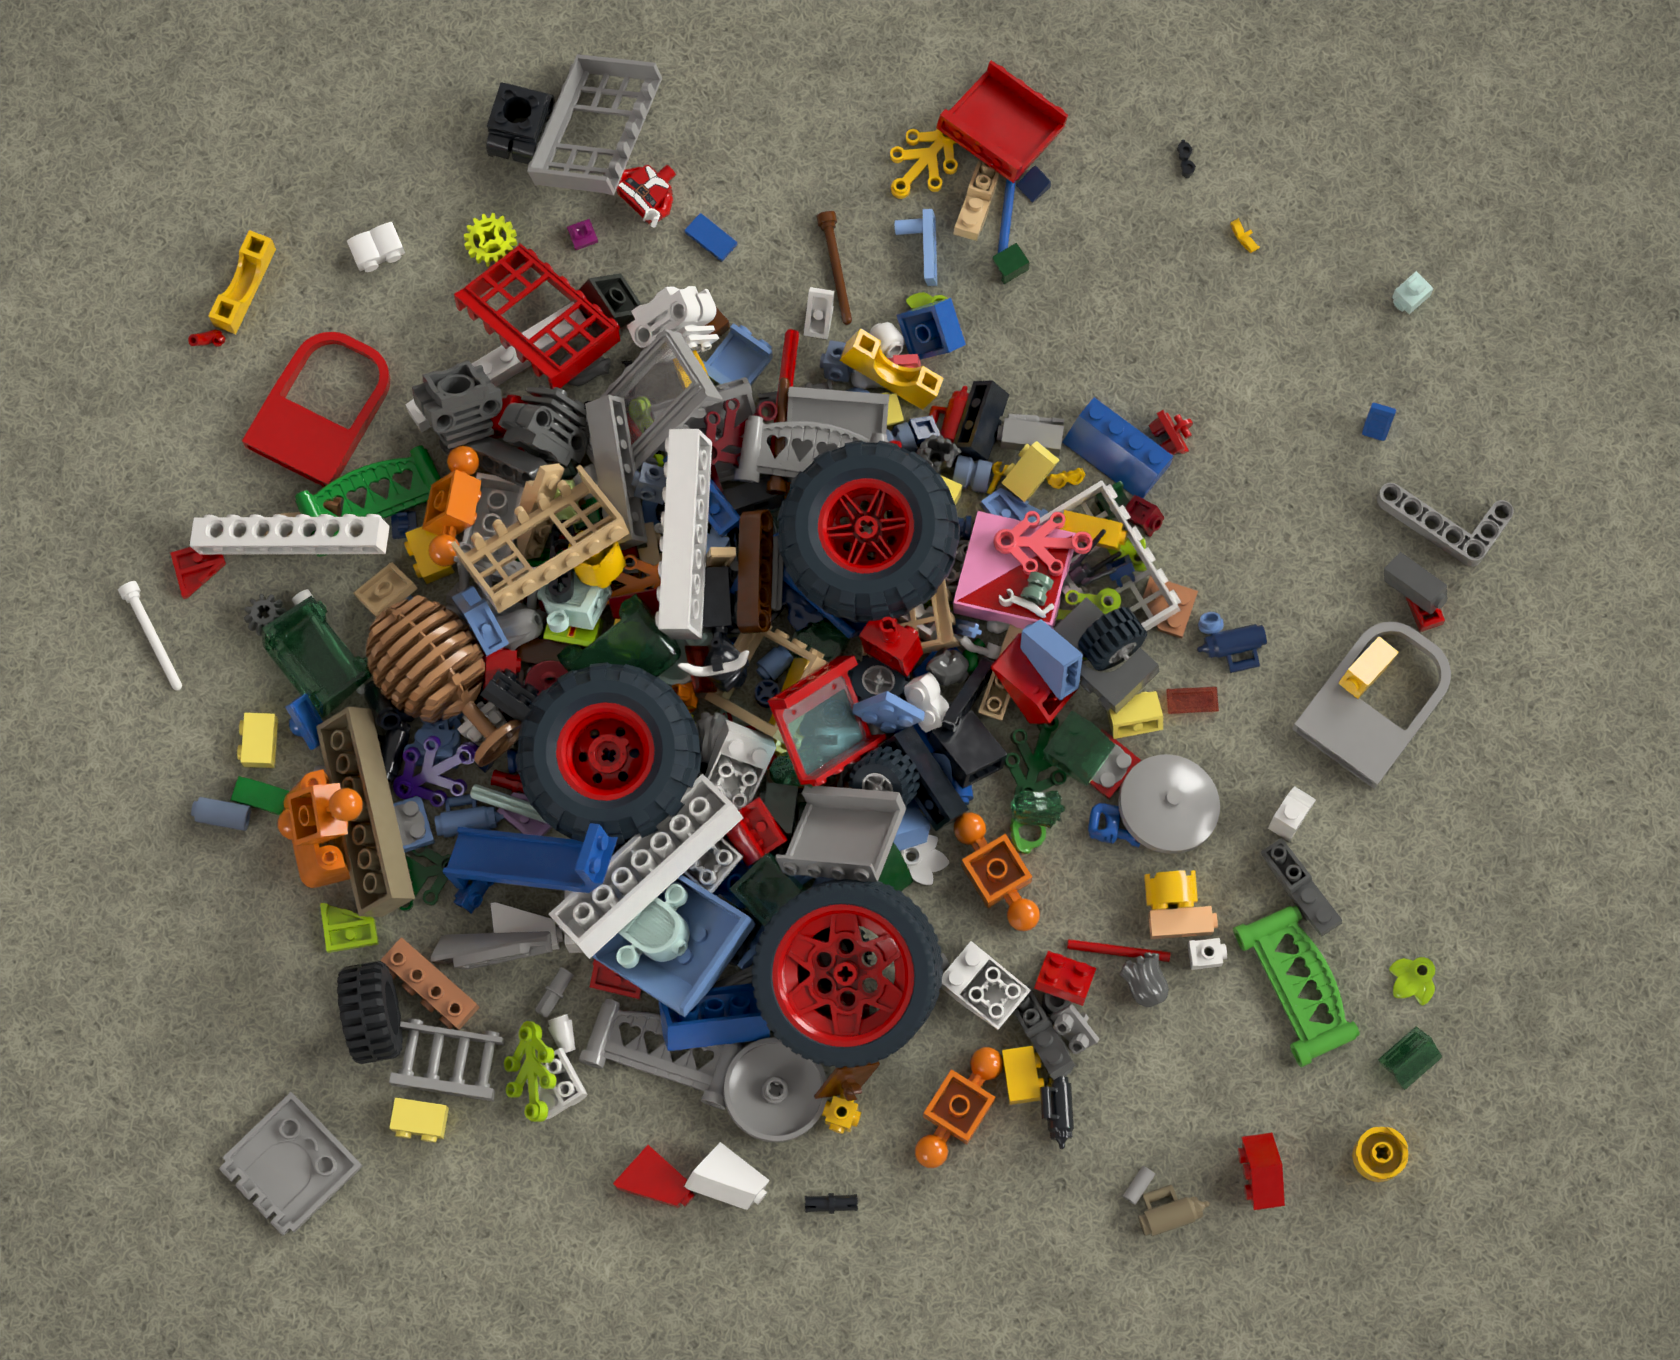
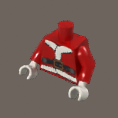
M650 165L625 169L616 189L617 194L643 218L644 222L651 223V227L654 228L658 221L670 214L673 192L668 182L676 176V173L669 165H665L659 172H656Z

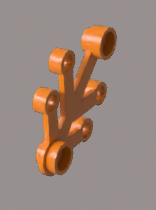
M627 554L624 557L625 561L627 558H633L635 564L633 566L626 564L624 568L627 570L636 568L649 574V576L640 579L621 572L614 580L626 585L612 591L610 597L642 591L654 585V588L661 586V578L658 573L659 563L652 565L637 559L634 554Z

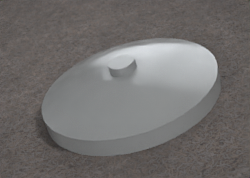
M1164 754L1142 760L1128 773L1119 791V812L1126 829L1140 844L1156 852L1180 854L1197 848L1211 835L1219 819L1220 800L1212 779L1199 765L1181 756Z
M776 1037L761 1039L743 1048L732 1060L726 1072L723 1085L725 1105L735 1124L748 1135L766 1142H785L806 1133L820 1118L827 1098H814L816 1092L827 1080L821 1063L816 1064L812 1062L813 1060L802 1058L800 1054L796 1055L791 1051L792 1049L786 1048L782 1041Z

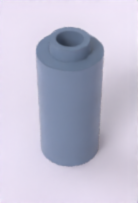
M200 797L198 801L193 802L191 816H195V822L246 831L251 816V806Z

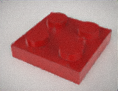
M1048 951L1034 989L1083 1006L1096 968L1084 962Z

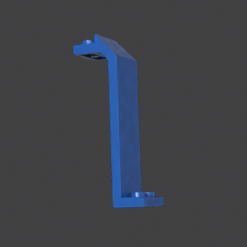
M593 823L589 825L584 842L574 839L458 827L457 832L459 834L448 866L443 869V873L457 889H466L468 880H479L590 893L603 884L618 837H609L600 824Z

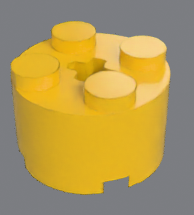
M618 541L574 567V571L582 583L606 588L611 584V581L621 574L626 566V561Z
M1191 870L1190 876H1186L1185 871L1158 872L1151 879L1150 874L1144 875L1146 904L1151 906L1152 910L1168 909V905L1176 904L1177 908L1194 907V903L1198 902L1195 871Z
M1373 1127L1356 1141L1352 1154L1354 1165L1357 1171L1368 1180L1374 1182L1391 1180L1407 1164V1142L1402 1134L1393 1128ZM1384 1150V1158L1378 1159L1376 1157L1377 1151Z

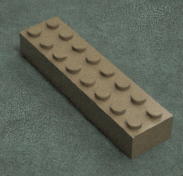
M347 707L316 726L329 784L340 783L341 789L350 788L355 790L361 796L363 802L360 815L356 819L348 821V834L341 836L358 914L365 917H383L414 900L415 896L372 710L369 708Z

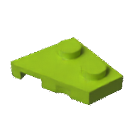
M320 903L326 951L328 953L379 944L376 921L373 917L359 916V914L353 911L330 906L327 903Z

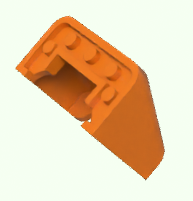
M323 769L310 772L288 794L312 785L329 784V778ZM287 795L284 799L285 809L289 808ZM292 840L301 881L307 887L317 888L350 879L348 865L345 864L343 854L339 848L333 845L320 847V843L295 846V842Z

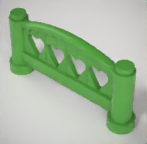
M1288 906L1248 925L1240 924L1233 928V933L1243 951L1254 948L1299 1039L1291 1043L1290 1048L1297 1064L1302 1068L1312 1063L1311 1059L1355 1040L1360 1035V1032L1354 1021L1349 1023L1345 1019L1340 992L1325 958L1310 937L1298 925V921L1302 920L1298 907ZM1289 934L1293 937V944L1298 947V953L1275 952V949L1283 936ZM1300 957L1305 961L1304 967L1310 971L1308 977L1286 975L1296 958ZM1307 981H1314L1316 983V990L1321 993L1320 1000L1298 998ZM1319 1004H1325L1328 1007L1327 1013L1333 1018L1330 1024L1309 1020Z

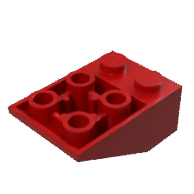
M1018 633L991 665V669L1029 724L1050 723L1077 690L1059 700L1020 648L1022 633Z

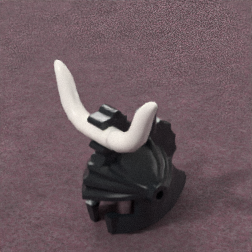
M716 632L710 643L712 648L708 652L702 666H693L689 663L678 664L680 669L691 675L707 676L719 691L728 693L733 687L737 690L744 684L747 677V667H749L747 658L749 651L745 650L740 653L725 634L721 635L720 632Z

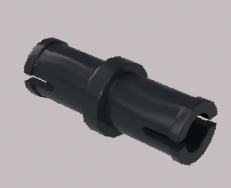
M828 1193V1196H805V1213L828 1211L829 1214H834V1211H858L857 1194L834 1195V1193Z

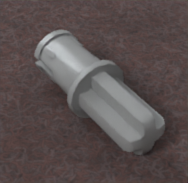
M562 967L559 968L551 984L545 987L546 992L535 1008L539 1015L546 1018L549 1017L560 998L563 999L564 996L562 994L574 975Z

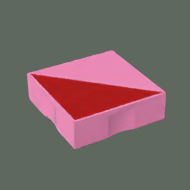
M978 511L953 601L954 613L985 621L1004 622L1020 629H1024L1027 625L1042 619L1054 629L1060 606V594L1063 583L1068 575L1074 549L1045 548L1055 559L1062 561L1064 565L1061 575L1052 576L1048 571L1049 567L1030 548L1019 547L1028 558H1033L1037 561V572L1045 574L1054 581L1051 590L1046 593L1047 599L1044 606H1038L1043 610L1051 603L1054 605V609L1045 614L1046 618H1041L1032 611L1015 603L1008 607L1002 606L999 602V595L1003 599H1009L1010 596L1007 594V589H1011L1015 596L1022 598L1021 593L1023 588L1028 586L1027 579L1029 575L1024 573L1023 566L1011 553L1002 554L998 552L994 547L993 539L998 531L1002 529L1012 530L1021 521ZM1038 525L1036 528H1028L1020 537H1030L1042 525ZM1054 529L1046 537L1073 538L1076 533ZM1004 539L1001 543L1007 546L1011 542L1008 539ZM1033 564L1026 565V568L1028 570H1033L1035 566ZM1055 564L1051 568L1054 571H1058L1061 567Z

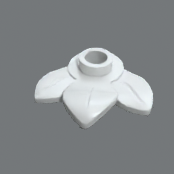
M928 835L926 843L900 851L909 868L912 879L922 885H932V872L940 871L949 864L947 857L935 849L938 837ZM908 853H914L916 855V859L914 861L907 860L906 855Z

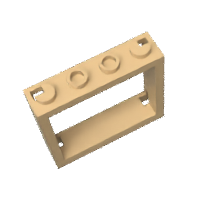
M770 626L767 632L740 633L734 644V647L740 653L745 650L749 651L747 658L750 662L763 636L810 661L801 679L828 663L823 660L825 654L812 647L808 652L805 650L807 645L795 638L792 642L788 641L790 635L779 629L772 632L773 626ZM712 684L704 699L784 743L777 723L774 726L729 701L735 689L734 687L727 693L719 691ZM804 714L788 724L791 737Z

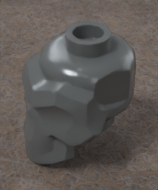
M941 648L927 663L926 671L933 674L940 685L947 687L956 682L958 684L962 683L969 674L967 671L969 661L957 650L948 651L946 648Z

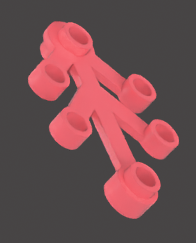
M1029 511L1026 513L1025 518L1012 530L1002 529L995 534L993 539L995 549L1002 554L1011 553L1023 566V571L1027 575L1030 572L1038 571V563L1035 559L1028 558L1019 547L1030 548L1049 567L1048 571L1052 576L1061 575L1064 565L1062 561L1055 559L1045 548L1074 549L1079 554H1086L1092 548V537L1087 532H1078L1073 538L1046 537L1054 529H1060L1065 525V516L1061 512H1054L1050 519L1030 537H1020L1028 528H1036L1040 523L1039 514L1035 511ZM1033 516L1037 518V521L1031 523L1028 521V518ZM1059 517L1062 519V522L1057 524L1053 519ZM1004 539H1008L1011 543L1006 546L1001 542ZM1079 542H1085L1087 546L1085 548H1080L1077 544ZM1033 564L1035 568L1028 570L1026 565ZM1056 564L1061 568L1058 571H1054L1051 567Z

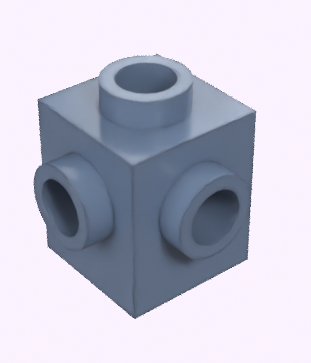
M830 340L826 354L822 353L820 368H824V379L849 382L851 373H855L853 368L839 361L846 343Z
M643 462L640 472L635 470L631 485L636 486L634 497L663 505L662 491L663 487H666L667 479L664 475V468Z

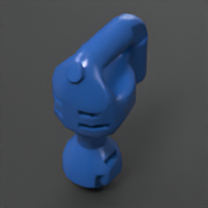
M1098 803L1092 807L1088 824L1090 838L1111 844L1115 843L1118 838L1127 840L1132 846L1138 848L1140 846V843L1128 830L1119 828V806ZM1103 813L1105 814V829L1098 830L1100 814Z

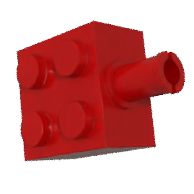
M891 617L868 621L859 635L864 652L907 677L923 654L918 632L908 625H905V627L896 623L897 620Z

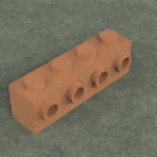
M402 937L381 959L388 966L392 978L395 979L398 976L404 982L402 987L411 996L417 993L423 999L420 1003L429 1012L432 1013L436 1010L442 1015L439 1020L449 1029H452L454 1026L457 1030H460L480 1008L477 1003Z

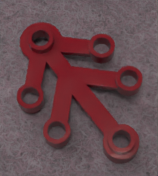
M736 398L723 402V408L726 411L723 434L716 442V426L720 423L721 417L715 411L708 412L704 416V423L707 425L705 435L712 441L711 466L720 461L733 464L734 467L739 468L737 458L741 456V453L731 454L721 451L728 445L742 448L743 437L740 436L744 434L746 420L734 428L736 412L740 407V403ZM729 401L735 404L733 410L728 407ZM771 401L761 402L757 405L755 413L751 416L762 417L763 422L771 421L777 415V407ZM762 408H766V409H767V411H768V415H767V416H763V415H762V413H761ZM710 415H713L716 419L714 424L709 421Z

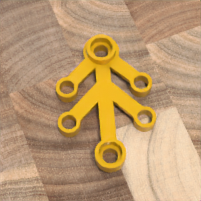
M916 129L908 130L906 132L907 144L915 146L919 142L934 141V143L929 148L904 150L902 147L896 146L891 149L890 159L894 163H901L903 160L919 159L903 178H897L892 182V195L898 199L906 198L910 193V184L927 165L929 170L928 189L932 192L940 191L942 179L939 177L937 154L944 148L945 161L943 162V170L946 174H954L958 169V163L954 159L953 145L956 142L949 137L943 136V133L938 129L930 132H919ZM910 135H916L917 139L910 140L908 137ZM895 152H900L902 156L896 158L893 156V154ZM952 163L955 167L948 169L946 165ZM938 181L939 185L934 187L930 183ZM898 184H903L905 188L899 190L896 186Z

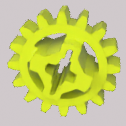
M492 213L490 218L482 214V220L480 221L474 218L475 225H467L469 233L464 234V239L467 241L464 245L465 249L469 250V257L473 258L476 256L478 264L485 260L488 267L491 261L498 262L499 259L513 250L512 246H517V240L514 238L517 234L515 229H512V223L510 221L505 223L503 215L496 219L495 213ZM502 231L506 234V241L501 237ZM475 238L480 242L479 248L475 246Z

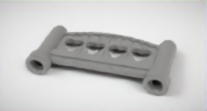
M748 416V420L745 422L739 469H735L734 480L757 484L759 483L760 473L795 478L799 471L803 472L814 461L813 458L819 455L816 447L820 442L826 443L827 446L835 444L840 448L845 446V443L860 440L870 443L888 442L887 435L872 433V437L866 438L850 430L825 423L786 421L764 424L762 417ZM771 435L776 436L778 439L786 437L788 439L787 446L774 459L767 444V438ZM794 439H800L802 442L809 440L813 443L812 449L800 462L792 447Z
M606 999L605 1003H602L586 1050L581 1051L579 1057L581 1063L603 1069L605 1061L608 1059L704 1091L701 1102L719 1109L726 1108L723 1095L724 1079L732 1060L742 1050V1043L700 1047L704 1052L712 1051L714 1058L697 1071L693 1057V1050L695 1048H690L688 1052L673 1063L665 1042L648 1055L644 1034L652 1031L655 1036L663 1035L660 1014L642 1011H623L619 1008L620 1003L611 999ZM623 1023L629 1024L631 1028L639 1027L641 1030L640 1035L626 1046H623L619 1030Z

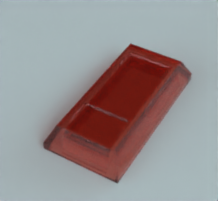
M685 645L687 662L693 666H702L709 652L708 646ZM690 674L694 693L717 692V688L707 676H694Z
M1217 687L1166 689L1168 714L1219 712Z

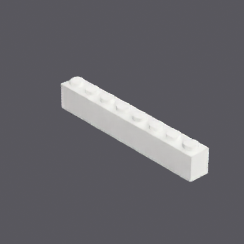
M574 301L527 329L522 334L530 339L575 304ZM579 309L569 315L579 325L586 321ZM563 320L551 330L563 339L574 328ZM545 334L534 345L545 353L557 342ZM501 345L472 363L474 367L482 365L491 383L497 387L531 366L532 363L528 360L521 363L517 358L515 348L510 346L505 349ZM414 399L405 404L410 416L421 432L431 427L415 405Z

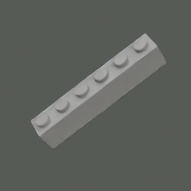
M606 395L585 404L586 418L589 424L590 443L593 449L598 487L624 519L629 534L618 540V544L621 550H626L646 543L647 536L641 499L634 497L636 486L631 485L636 469L624 398ZM602 508V516L606 518L609 515Z

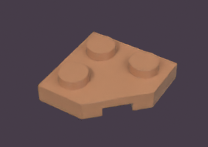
M1151 575L1143 599L1159 590ZM1168 581L1165 583L1168 590L1172 591L1174 589L1181 600V603L1178 604L1181 611L1156 625V628L1160 632L1182 639L1198 591ZM1163 595L1147 604L1153 616L1170 607Z

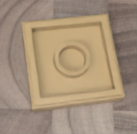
M391 562L353 594L377 618L383 610L405 600L418 588Z

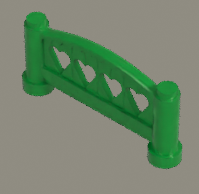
M419 445L410 450L411 456L408 458L390 459L360 467L332 481L314 495L310 494L308 490L302 491L295 496V503L300 514L310 517H319L321 514L338 517L325 509L323 504L326 501H333L336 497H341L344 500L341 517L344 514H352L357 517L376 514L385 519L428 502L431 485L440 480L441 477L428 450L423 445ZM404 470H410L413 474L410 490L392 479L393 475L402 474ZM381 479H387L390 482L387 499L369 488L370 484L379 483ZM364 488L367 491L364 508L350 501L346 497L347 493L356 492L357 489ZM339 530L336 531L333 536H336ZM316 554V555H317L318 557H322V556H326V555H328V554Z

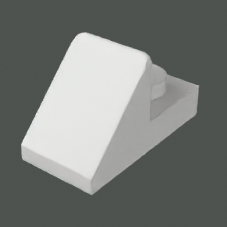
M810 287L804 336L828 339L834 309V291Z

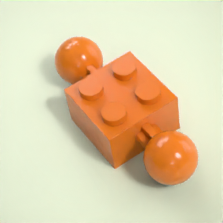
M468 446L455 447L449 453L447 465L451 473L431 485L422 529L437 535L430 542L429 556L435 564L443 567L456 563L454 557L457 555L451 543L456 541L460 545L455 536L473 526L477 518L475 511L477 503L481 498L480 486L482 480L471 476L478 469L479 457L476 451Z
M340 783L312 785L287 795L289 808L280 814L277 826L279 832L285 838L294 840L295 846L324 843L348 834V821H352L360 815L363 808L362 798L353 789H341Z
M964 813L954 823V834L961 843L971 845L975 852L962 859L961 866L987 908L1005 899L1009 905L1007 911L1009 924L1018 931L1033 929L1040 918L1039 908L1033 901L1022 899L1018 893V890L1032 882V875L1006 834L988 844L984 838L986 824L983 818L976 813Z
M983 1047L974 1052L970 1060L972 1073L968 1079L951 1069L924 1111L923 1117L938 1127L933 1135L922 1137L915 1146L916 1159L922 1166L937 1168L946 1161L948 1156L946 1142L951 1135L968 1145L995 1102V1096L981 1088L985 1080L996 1078L1003 1069L1002 1056L994 1048Z

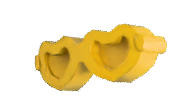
M1239 218L1230 223L1233 233L1246 250L1252 253L1260 248L1249 237V235L1253 234L1252 230L1244 232Z
M1077 468L1068 472L1062 471V473L1056 475L1050 474L1046 477V480L1051 487L1060 489L1067 482L1072 485L1081 483L1085 477V472L1083 468Z

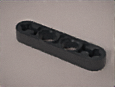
M562 519V520H559V521H560L561 523H564V522L567 521V520ZM555 524L551 527L550 559L558 555L556 554L558 550L568 548L569 541L566 538H561L562 533ZM573 524L566 528L572 537L576 536ZM574 568L548 583V589L554 602L565 603L573 597ZM559 583H562L564 586V588H562V592H560Z
M986 657L982 658L948 708L942 721V727L953 732L956 731L989 682L993 672L991 665L995 661Z

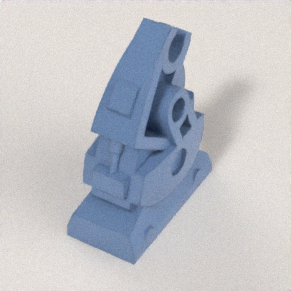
M460 713L443 721L441 718L434 724L422 721L423 719H421L423 726L415 734V744L406 745L404 752L409 747L418 748L421 756L415 765L423 766L426 753L423 746L424 741L429 736H436L440 739L441 746L437 750L434 765L455 755L461 743V733L458 731V728L461 726L460 720L464 714ZM429 741V745L435 748V743L433 741ZM409 752V756L415 759L414 753Z

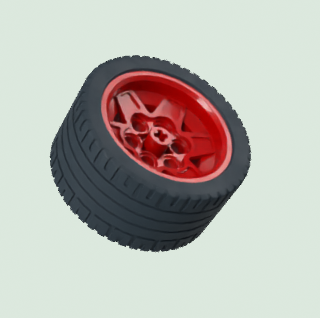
M832 879L819 883L793 897L778 909L779 911L771 917V920L764 927L765 931L759 937V942L755 948L756 954L753 955L752 962L754 964L751 973L753 975L754 998L757 999L756 1005L758 1010L760 1009L762 1019L767 1022V1027L770 1031L774 1032L773 1035L778 1040L780 1039L786 1048L792 1049L791 1051L796 1055L800 1054L802 1058L813 1060L812 1062L816 1064L822 1063L824 1066H835L836 1068H843L844 1066L854 1068L856 1066H866L868 1063H876L894 1054L908 1043L923 1026L934 1009L940 994L939 989L942 985L943 969L941 968L943 958L941 957V947L938 945L939 940L937 934L934 933L932 924L928 922V917L925 913L921 912L922 909L915 905L912 899L906 897L903 892L896 891L894 887L885 885L883 882H860L849 879ZM859 926L872 931L878 937L866 942L863 941ZM830 927L828 942L813 938L821 930ZM843 939H850L854 943L852 952H846L842 949L841 942ZM871 951L876 955V964L869 965L865 962V952ZM821 952H827L831 955L832 962L830 965H823L820 962L819 955ZM893 961L895 966L894 983L883 974V970ZM801 966L810 972V976L803 982L801 979ZM845 966L848 967V971L853 972L848 978L842 973ZM822 978H827L832 982L831 991L821 989L820 980ZM866 978H874L878 987L875 991H870L865 987L864 982ZM844 991H850L855 995V1002L853 1004H847L843 1001L842 995ZM826 1004L830 1005L832 1016L820 1010L819 1007ZM864 1004L879 1008L875 1013L862 1018Z

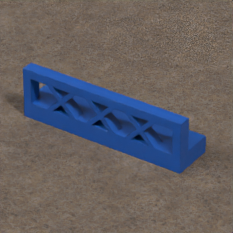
M668 455L663 459L664 463L668 461ZM710 478L708 521L719 536L724 537L735 527L739 529L740 516Z

